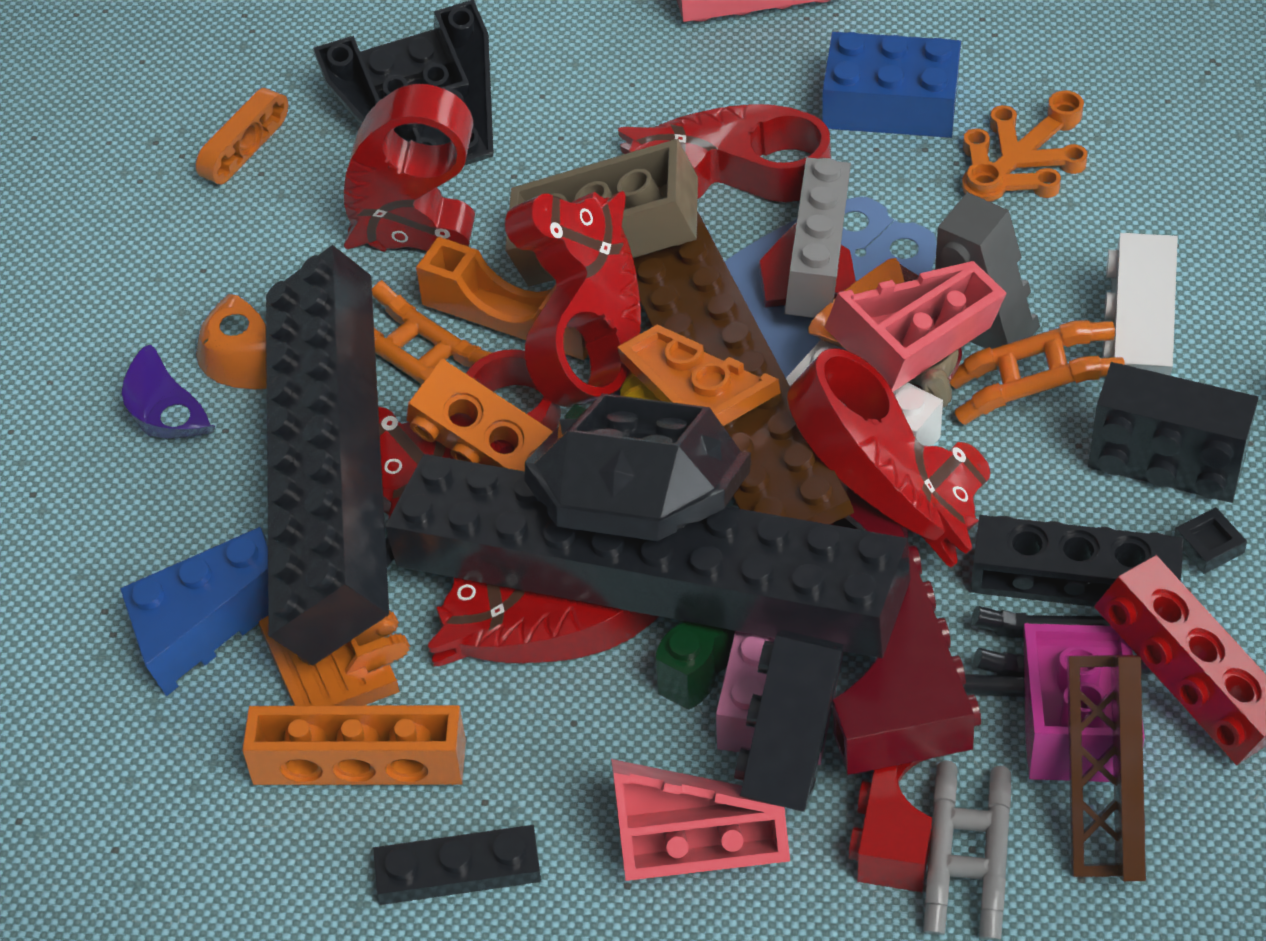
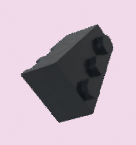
M782 629L776 634L774 642L765 640L758 665V673L767 675L762 695L753 693L746 720V726L755 728L751 748L741 747L734 774V779L743 780L741 797L805 812L814 792L816 783L815 773L819 755L824 745L826 735L824 733L833 702L844 644Z

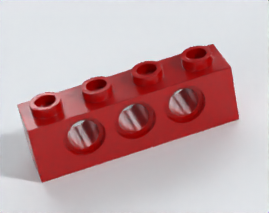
M1157 555L1118 576L1094 608L1137 656L1141 657L1146 666L1236 766L1266 747V674Z

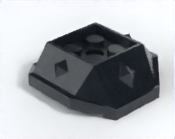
M602 393L578 418L559 419V427L525 461L524 481L535 497L547 506V514L557 527L659 541L676 533L677 525L697 522L723 510L750 473L751 453L740 451L710 407Z

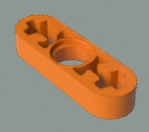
M268 88L259 89L201 148L196 160L197 174L217 184L226 183L283 124L288 112L287 97Z

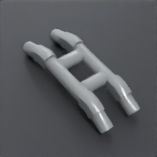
M942 761L936 768L923 932L937 935L945 934L950 877L983 880L979 938L998 941L1001 940L1005 899L1011 771L1005 766H996L991 770L988 811L955 808L958 768L952 761ZM953 829L986 832L985 858L951 855Z

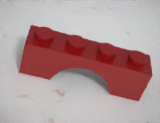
M925 760L875 769L872 783L862 781L857 812L859 814H866L863 828L853 827L849 848V859L858 861L857 882L923 892L930 851L932 817L915 808L905 798L899 787V782L908 770Z

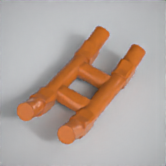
M383 280L379 281L372 288V296L386 308L385 311L396 322L401 324L386 338L383 333L374 328L375 353L418 381L421 385L442 358L447 360L453 356L455 361L470 368L479 359L492 353L482 350L481 347L472 345L466 340L459 339L416 311V307L408 303L400 294L397 295ZM418 334L435 344L420 359H416L401 349Z
M1070 321L1059 325V328L993 349L988 347L973 353L964 360V363L959 365L950 384L955 389H958L974 378L978 379L987 372L997 370V367H999L1002 384L996 383L975 393L972 399L955 409L957 419L963 425H967L982 414L986 415L996 408L1006 406L1008 402L1072 382L1080 383L1086 380H1099L1100 377H1106L1111 362L1125 365L1123 357L1100 358L1099 356H1084L1070 360L1067 363L1063 346L1070 347L1076 344H1090V341L1114 340L1115 327L1113 321ZM1045 352L1049 370L1021 378L1017 361Z

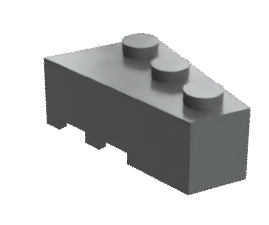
M967 192L938 226L935 270L974 261L1007 293L991 328L970 341L983 348L991 347L993 349L1033 336L1040 327L1038 315L1031 314L1027 302V297L1031 290L1029 282L1021 280L1017 263L1022 257L1009 210Z

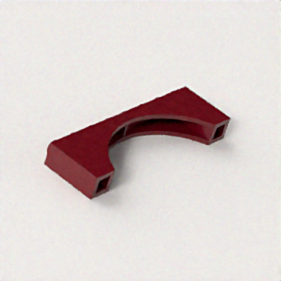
M839 479L855 513L829 525L908 538L907 528L881 513ZM915 545L908 546L911 580L883 658L878 657L863 677L848 690L833 699L834 737L847 775L973 750L974 727L981 725L978 701L974 694L967 695L964 689L966 679L961 658L959 655L951 656L949 651L951 641L945 618L937 619L934 613L936 610V600L931 582H922L920 577L922 574L921 559Z

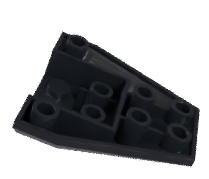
M474 0L434 11L433 30L367 50H359L354 35L313 47V53L327 87L360 124H362L366 115L378 101L396 89L412 84L433 85L455 94L466 104L471 112L473 129L465 165L493 157L489 35ZM410 123L394 128V131L408 142L412 140L425 145H442L451 142L450 138L443 132L424 124Z

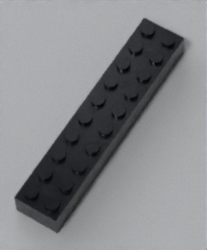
M331 245L318 256L314 255L307 259L301 269L285 281L275 283L268 294H266L269 637L312 665H315L389 615L371 275L334 245Z
M423 454L385 525L397 567L775 638L776 634L782 629L844 644V652L876 658H883L911 580L908 538L732 507H725L723 510L697 522L677 525L676 533L659 541L557 527L547 514V506L535 497L525 483V471Z

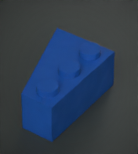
M261 527L120 588L145 666L166 696L179 687L176 681L199 662L205 666L216 658L217 655L214 651L237 632L242 636L245 635L261 619L269 615L268 540Z

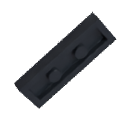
M534 825L373 847L377 896L380 905L541 882Z

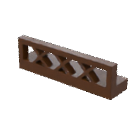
M1135 655L1067 656L1072 876H1118L1122 881H1146L1141 657ZM1080 667H1111L1112 689L1097 705L1081 691ZM1081 701L1091 709L1082 720ZM1111 701L1112 720L1102 712ZM1097 716L1112 729L1113 744L1098 760L1082 746V731ZM1082 755L1092 764L1083 775ZM1112 756L1113 775L1103 767ZM1098 771L1114 785V799L1099 815L1083 801V786ZM1083 810L1094 819L1085 829ZM1113 812L1115 831L1105 822ZM1101 826L1115 840V863L1084 864V842Z

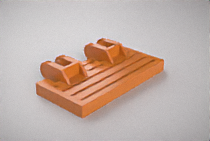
M390 610L387 617L315 665L304 663L297 654L269 637V615L258 623L293 706H361L400 692L390 663H393L394 660L398 661V659L407 655V652L410 651V645L405 635H401V633L392 635L396 628L399 627V622L394 612Z

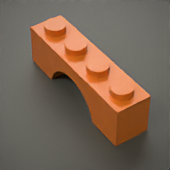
M441 237L435 240L416 266L422 305L526 340L530 328L556 289V284L553 288L541 292L528 291L516 287L497 275L485 262L479 250ZM566 326L563 338L565 354L585 360L588 351L585 347L586 341L576 328Z

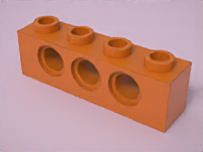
M443 358L408 402L406 421L410 423L411 429L422 439L428 442L436 440L449 448L451 455L457 460L525 471V461L553 432ZM457 413H463L470 416L474 423L467 427H460L452 423L450 417ZM496 440H505L511 443L515 450L508 454H500L494 451L490 444Z
M460 705L249 706L242 751L253 785H462L466 737Z

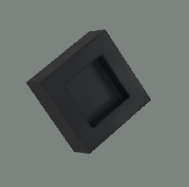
M1217 507L1175 528L1174 536L1184 537L1183 551L1203 574L1245 553L1247 540Z

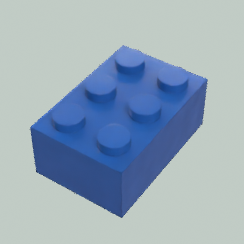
M832 32L823 85L822 121L828 129L952 138L959 80L961 40Z

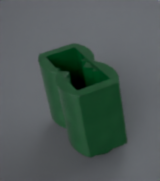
M686 621L672 628L663 637L656 651L658 694L688 710L699 705L711 692L715 684L716 673L722 671L728 665L735 631Z

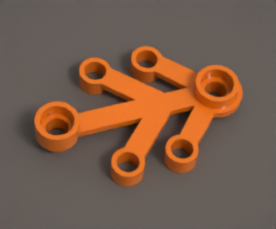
M1058 91L1051 95L1048 102L1047 117L1020 141H1017L1015 130L1017 119L1015 109L1006 105L993 108L990 116V128L998 134L1001 157L996 162L989 161L990 135L988 132L977 128L968 130L964 134L963 151L971 158L972 165L962 178L963 192L965 194L968 192L989 202L1002 197L1005 191L1033 189L1036 195L1043 198L1056 196L1059 193L1061 176L1056 170L1043 168L1036 173H1010L1016 168L1060 165L1063 171L1070 174H1078L1085 170L1088 153L1080 145L1071 144L1064 148L1037 150L1059 130H1071L1081 121L1084 106L1082 97L1072 91Z

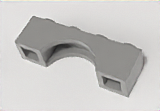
M806 157L785 314L814 318L830 302L833 303L851 163L840 162L830 158L816 159Z

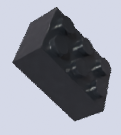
M1111 362L1096 406L1088 468L1100 470L1110 475H1120L1149 482L1159 487H1169L1197 494L1207 499H1217L1233 503L1246 458L1259 396Z

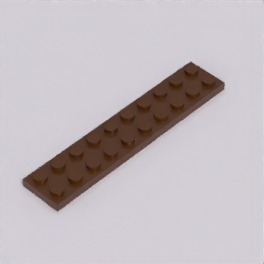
M697 211V240L633 258L640 302L652 327L658 324L703 345L704 352L723 361L728 357L743 363L745 371L761 377L766 373L779 379L780 394L723 426L740 451L751 453L750 473L733 495L739 509L824 524H831L855 513L835 471L830 470L818 458L801 435L788 406L787 394L790 386Z

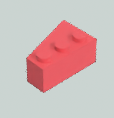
M974 261L920 273L918 279L896 285L893 280L881 282L875 290L854 294L852 290L837 293L825 329L847 351L861 357L872 365L883 376L894 392L991 328L1007 293Z
M611 759L625 881L790 861L785 807L741 797L742 785Z

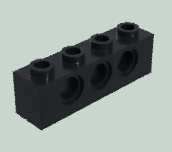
M979 515L971 593L1094 607L1118 576L1155 555L1181 581L1184 537L1167 536L1161 533L1114 530L1109 527L1095 528L1068 525L1056 521L1041 522L1014 519L1009 516Z

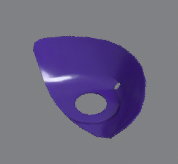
M152 345L144 346L132 360L127 370L121 393L125 407L139 427L148 436L164 439L186 438L214 432L215 425H210L207 414L201 404L171 377L156 349ZM173 405L185 406L190 411V417L187 422L177 427L163 424L161 414L165 409Z

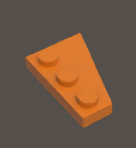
M658 324L617 347L620 361L660 401L710 407L723 426L781 393L779 379L766 373L759 377L745 371L743 363L731 357L724 361L704 352L702 344Z

